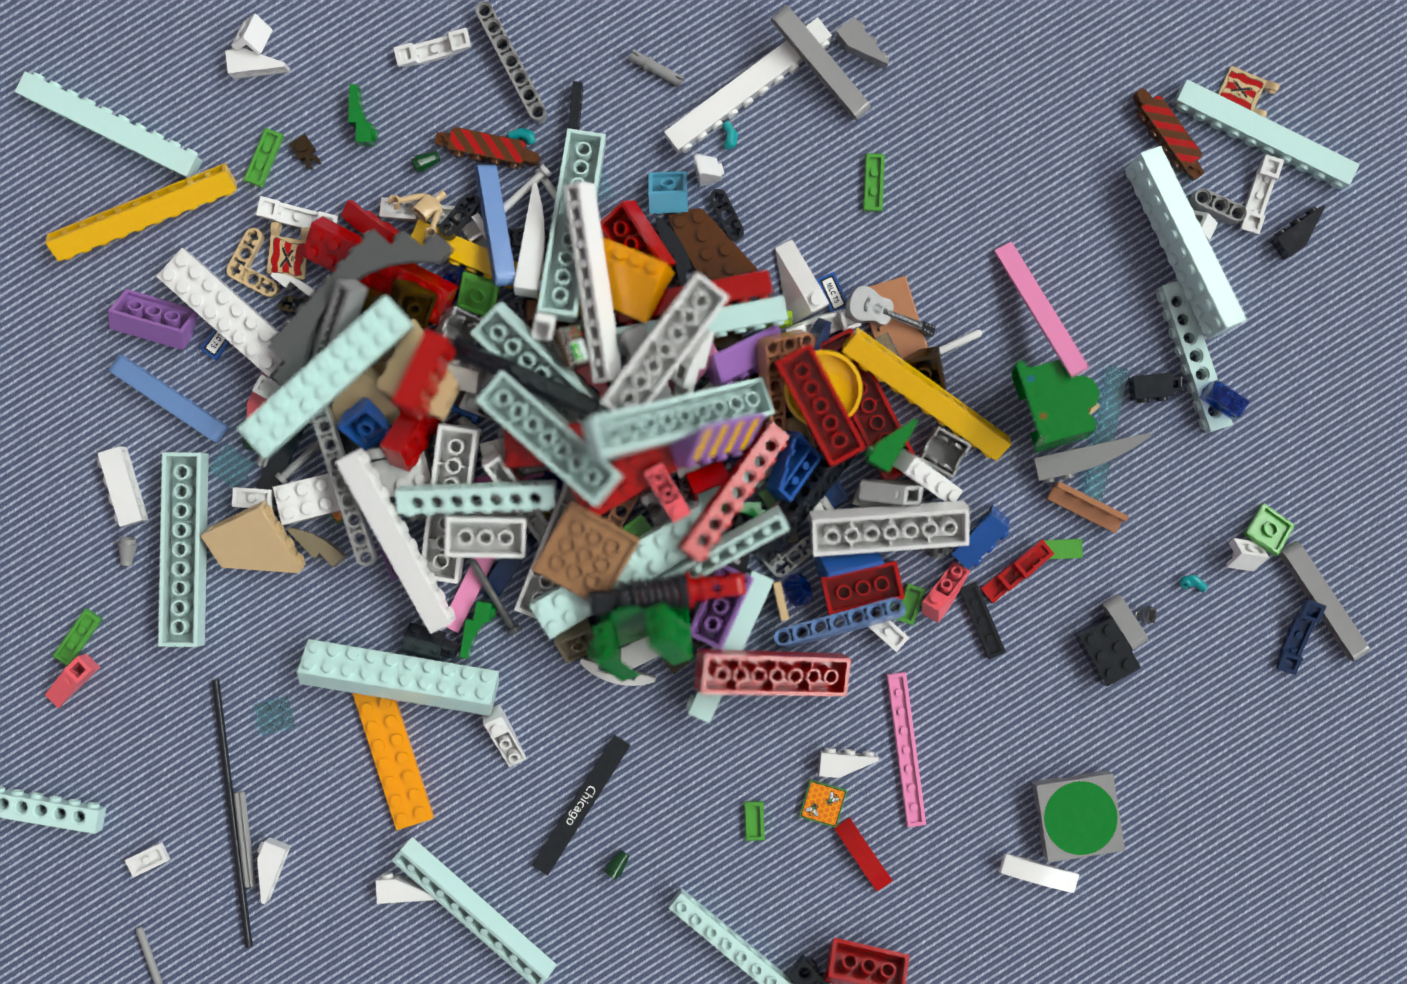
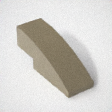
M289 528L287 530L313 558H319L322 555L332 567H337L348 557L338 546L318 534L300 528Z

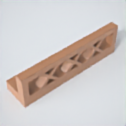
M1060 481L1053 483L1046 497V500L1112 533H1117L1122 521H1127L1129 518L1128 515Z

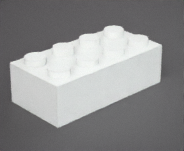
M446 515L445 557L525 558L526 516Z

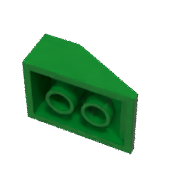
M913 419L882 440L869 446L863 455L866 457L864 462L883 473L889 472L919 420Z

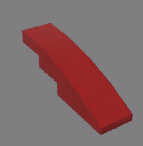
M347 200L341 214L344 220L362 234L374 229L390 244L393 243L392 239L399 232L389 222H383L371 211H365L354 200Z
M1041 539L979 588L991 604L996 602L1007 591L1012 590L1023 579H1026L1054 555V552Z

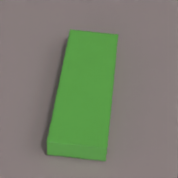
M265 127L244 177L245 182L260 188L264 187L284 139L283 134Z
M865 154L863 212H882L885 154Z
M88 608L84 609L53 654V657L68 666L80 654L103 618Z

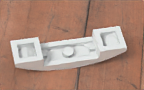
M467 28L448 32L449 35L422 43L413 44L411 42L393 47L398 67L441 60L471 48Z
M1267 154L1264 156L1245 203L1247 216L1241 221L1240 229L1260 234L1265 219L1264 212L1275 180L1279 178L1284 163L1283 159Z
M260 196L256 213L257 216L298 228H310L311 222L322 216L334 223H337L338 219L336 215L304 209Z
M272 273L270 275L289 290L295 285L308 296L314 291L307 284L291 276L280 273Z
M841 309L804 320L785 330L786 332L802 330L809 333L818 318L832 322L830 333L839 330L845 331L849 328L862 326V324L850 320L846 314V309Z
M582 657L580 660L581 665L590 673L614 684L639 686L653 683L656 679L654 675L637 672L641 676L621 682L609 672L600 670V665L591 659Z

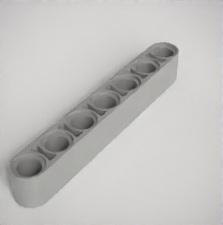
M487 1L479 2L475 9L479 21L531 120L538 125L544 124L548 118L545 106L492 5ZM484 10L490 11L486 16L481 15ZM492 27H499L497 32H490ZM500 44H508L505 49H499ZM510 60H515L516 64L514 66L507 65ZM525 77L523 83L516 82L517 78ZM529 93L534 94L532 100H526L525 96ZM535 111H543L542 116L535 117Z
M784 5L770 18L773 25L854 120L857 121L871 108L868 100L787 5Z
M1294 541L1282 549L1279 555L1309 600L1327 606L1321 619L1346 657L1354 662L1370 652L1368 644L1303 546L1298 541Z

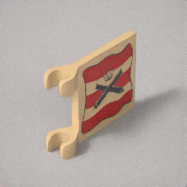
M1231 66L1218 95L1266 117V111L1255 108L1263 89L1270 94H1275L1280 85Z
M271 223L267 273H280L305 280L308 259L301 255L308 236L309 227L301 228V240L281 237L282 223Z

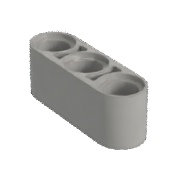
M1205 188L1191 194L1188 200L1193 209L1209 213L1213 218L1229 225H1235L1247 216V210L1243 205ZM1197 195L1202 196L1203 203L1197 200ZM1215 203L1220 205V211L1215 208ZM1232 211L1237 212L1238 219L1233 217Z
M1119 594L1101 604L1107 616L1114 618L1132 651L1149 640L1130 608Z

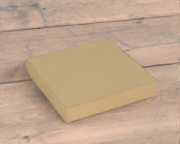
M775 580L772 587L780 620L785 621L789 619L783 589L781 582Z

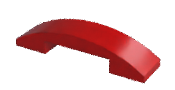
M850 817L838 824L836 828L834 827L877 892L893 881Z

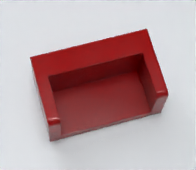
M722 461L687 473L686 484L694 501L698 500V494L721 486L728 473Z

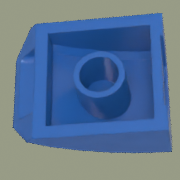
M363 397L356 404L345 410L339 418L337 428L365 452L380 447V444L392 427L383 413L366 397Z

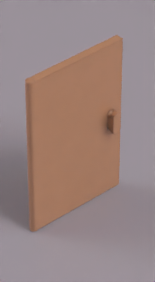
M905 275L870 286L881 297L888 298L893 302L894 312L920 321ZM890 319L886 325L881 327L869 323L874 339L901 359L919 349L928 348L924 334L919 332L920 330L893 319Z

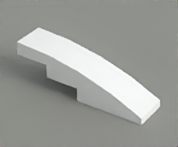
M381 197L380 217L410 222L418 221L419 218L412 211V207L419 202L418 200L400 203V208L394 210L396 202H392L389 205V198ZM441 205L443 213L437 225L442 223L455 206ZM461 213L456 214L454 218L460 220ZM431 217L426 223L431 224L433 217Z
M1005 853L999 872L1002 874L1074 893L1079 874L1076 872Z

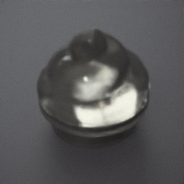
M1146 605L1136 612V616L1145 624L1155 623L1156 608Z

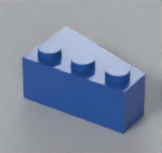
M785 431L790 436L786 441L788 444L784 450L778 452L766 485V489L777 500L791 502L823 457L798 431Z
M994 505L989 508L990 512L983 519L980 518L977 522L978 524L969 532V545L955 546L952 550V555L968 570L972 566H978L983 560L981 557L985 553L989 554L996 547L995 543L999 539L1003 540L1009 534L1010 520Z

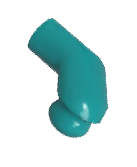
M728 120L722 124V128L727 134L723 146L726 150H731L737 145L738 133Z
M518 128L507 132L509 138H522L526 140L528 145L536 142L534 132L526 128Z
M1194 574L1183 576L1179 581L1183 589L1195 586L1202 593L1209 587Z

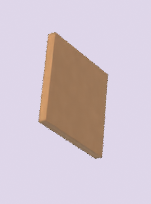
M571 500L532 570L589 601V592L613 589L641 539Z

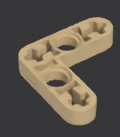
M250 228L245 232L227 266V274L255 291L274 298L280 292L279 284L250 268L265 239L263 232L259 229ZM257 233L258 240H253L251 235ZM246 243H249V244L255 246L254 249L251 248L250 246L246 245ZM244 249L250 250V256L247 259L241 257V252ZM239 259L244 262L245 265L240 264L237 260ZM233 268H238L241 272L235 274ZM255 274L258 277V282L251 285L249 277ZM263 283L267 284L268 286L272 285L274 291L268 292V289L262 287L261 285Z

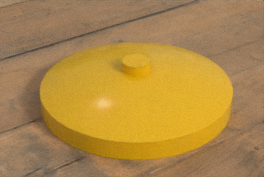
M816 350L815 353L848 415L851 417L857 410L862 397V380L857 368L847 357L838 352ZM784 383V395L788 408L798 420L806 424Z

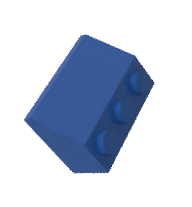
M879 552L814 556L818 577H832L884 564Z

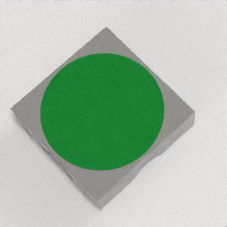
M1108 770L1083 773L1070 778L1057 777L1031 781L1035 808L1039 816V833L1043 858L1048 863L1125 851L1113 773Z

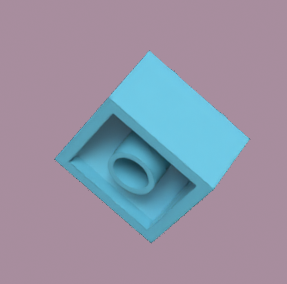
M687 171L649 172L648 194L650 213L688 212Z

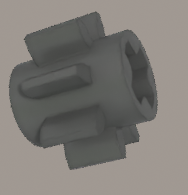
M950 547L925 548V550L929 551L930 557L943 559L944 554H949Z

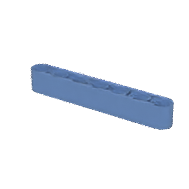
M496 164L476 165L475 178L494 286L514 285L516 276Z
M121 354L117 356L108 369L112 374L216 443L220 442L229 429V426Z
M890 598L779 629L774 635V640L782 648L789 649L901 618L905 615L906 607L900 599ZM900 604V610L892 612L891 608L893 605ZM876 609H881V615L874 618L873 612ZM862 614V620L859 623H855V616ZM843 619V626L836 628V622ZM824 624L825 630L822 633H818L819 625ZM803 629H806V630H807L806 636L803 637V638H800V637H799L800 631L803 630ZM788 634V641L781 643V637Z

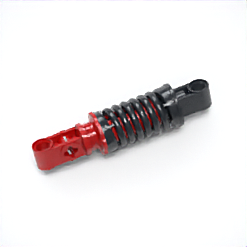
M686 571L682 575L675 574L674 578L672 575H668L667 579L665 576H660L659 580L657 577H653L652 580L645 578L644 583L642 579H637L636 586L634 580H629V583L618 580V589L592 591L588 593L590 613L603 614L626 607L646 609L661 603H665L671 610H673V605L676 610H679L681 607L694 609V604L697 601L707 602L709 598L739 596L746 594L747 591L743 572L704 577L701 574L698 577H691L689 571ZM715 583H719V590H715Z

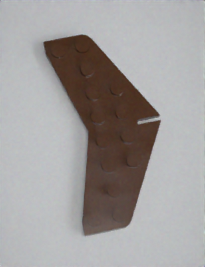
M695 208L688 210V212L668 215L670 226L680 239L694 268L708 281L758 271L756 266L703 209ZM735 331L727 332V336L718 338L714 335L712 343H714L715 347L725 350L741 342L743 333L735 334Z

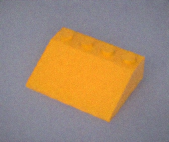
M602 237L613 310L647 324L674 272L665 262Z

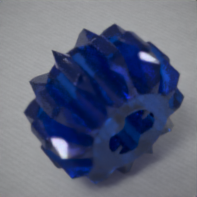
M801 573L792 574L784 579V583H782L783 592L786 595L785 598H788L789 603L795 607L807 604L813 597L812 588L809 585L810 582L807 581L805 576Z

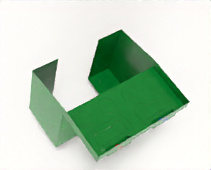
M1024 360L1016 362L1011 376L1019 401L1028 399L1038 430L1030 433L1036 453L1089 438L1097 426L1094 416H1091L1089 411L1099 400L1097 384L1087 376L1076 375L1070 378L1060 360L1031 368L1025 365Z
M661 603L646 609L640 607L621 608L610 615L611 621L592 627L596 663L621 682L641 676L621 661V645L645 637L648 639V646L672 665L693 659L689 611L684 607L676 610L673 605V610H671L665 603Z

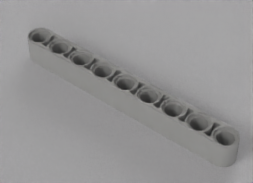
M329 404L312 421L356 561L361 566H370L377 561V553L365 515L348 484L344 488L340 487L339 481L343 478V475L339 469L336 470L333 466L336 459H341L346 454ZM324 422H328L330 424V428L327 432H324L322 430V424ZM331 440L336 444L332 451L328 449V443ZM348 496L353 498V504L350 507L345 504V499ZM353 515H357L359 517V523L357 525H353L351 523V517ZM360 533L365 536L363 544H359L357 541V535ZM365 552L371 555V560L368 563L362 557Z

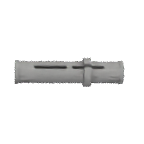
M635 49L632 51L633 53L630 54L629 61L641 66L644 71H650L678 88L681 86L680 84H682L684 76L654 61L651 56L647 57Z

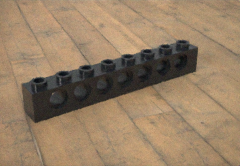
M820 452L823 457L791 502L781 501L778 504L788 522L789 530L753 549L751 553L767 564H770L784 545L789 542L795 531L801 527L810 511L814 510L815 506L825 497L827 491L836 483L842 472L848 468L850 462L860 452L832 467L827 463L823 453Z

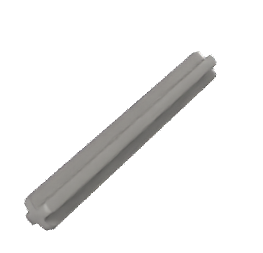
M244 791L234 793L233 796L244 887L248 888L253 887L256 882L246 796Z

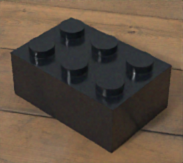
M1105 616L1074 633L1076 640L1102 685L1108 687L1141 668L1113 617Z

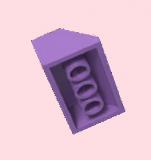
M128 289L121 294L108 310L110 329L184 350L192 339L199 316L190 307Z
M771 326L713 355L706 375L714 387L726 386L738 381L743 382L749 379L752 374H758L757 342L761 337L781 333L779 326Z
M724 565L715 571L714 576L740 571ZM744 573L746 591L748 593L754 578ZM715 583V590H719V583ZM747 593L739 596L709 598L707 602L702 601L691 625V636L722 650Z

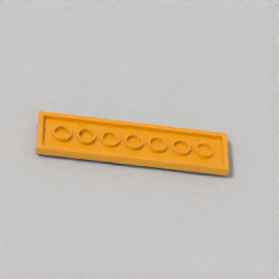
M353 693L396 831L433 819L434 814L397 700Z

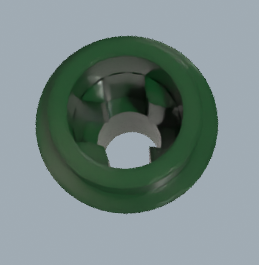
M437 151L414 155V158L411 159L416 173H424L441 161Z
M620 850L605 865L606 869L604 872L617 880L618 877H621L630 856Z

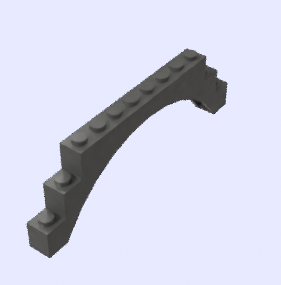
M368 230L361 238L363 241L358 246L354 245L350 249L347 259L345 261L341 260L335 266L336 271L323 279L321 288L319 290L315 289L309 295L310 300L297 308L295 317L293 319L289 318L282 326L284 329L280 333L274 334L269 340L271 343L268 348L285 362V364L281 363L274 372L276 374L273 378L284 387L309 364L313 339L323 317L327 313L337 280L356 279L360 281L374 272L395 265L409 263L444 264L455 249L436 232L434 234L430 233L423 242L425 244L422 246L406 231L398 232L392 239L393 243L390 244L376 230Z

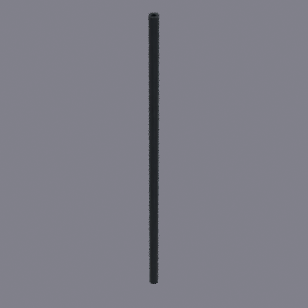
M215 679L211 680L233 857L245 948L253 946L246 887H244L220 680Z

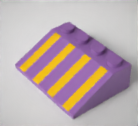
M764 413L704 425L669 445L676 467L685 466L686 469L697 466V463L706 465L713 462L712 460L714 459L719 462L727 459L728 456L736 458L743 455V451L750 447L765 418Z

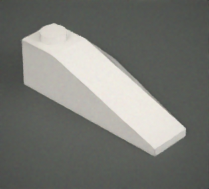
M791 239L776 247L775 252L786 310L792 311L793 324H796L828 307L829 302L793 240Z

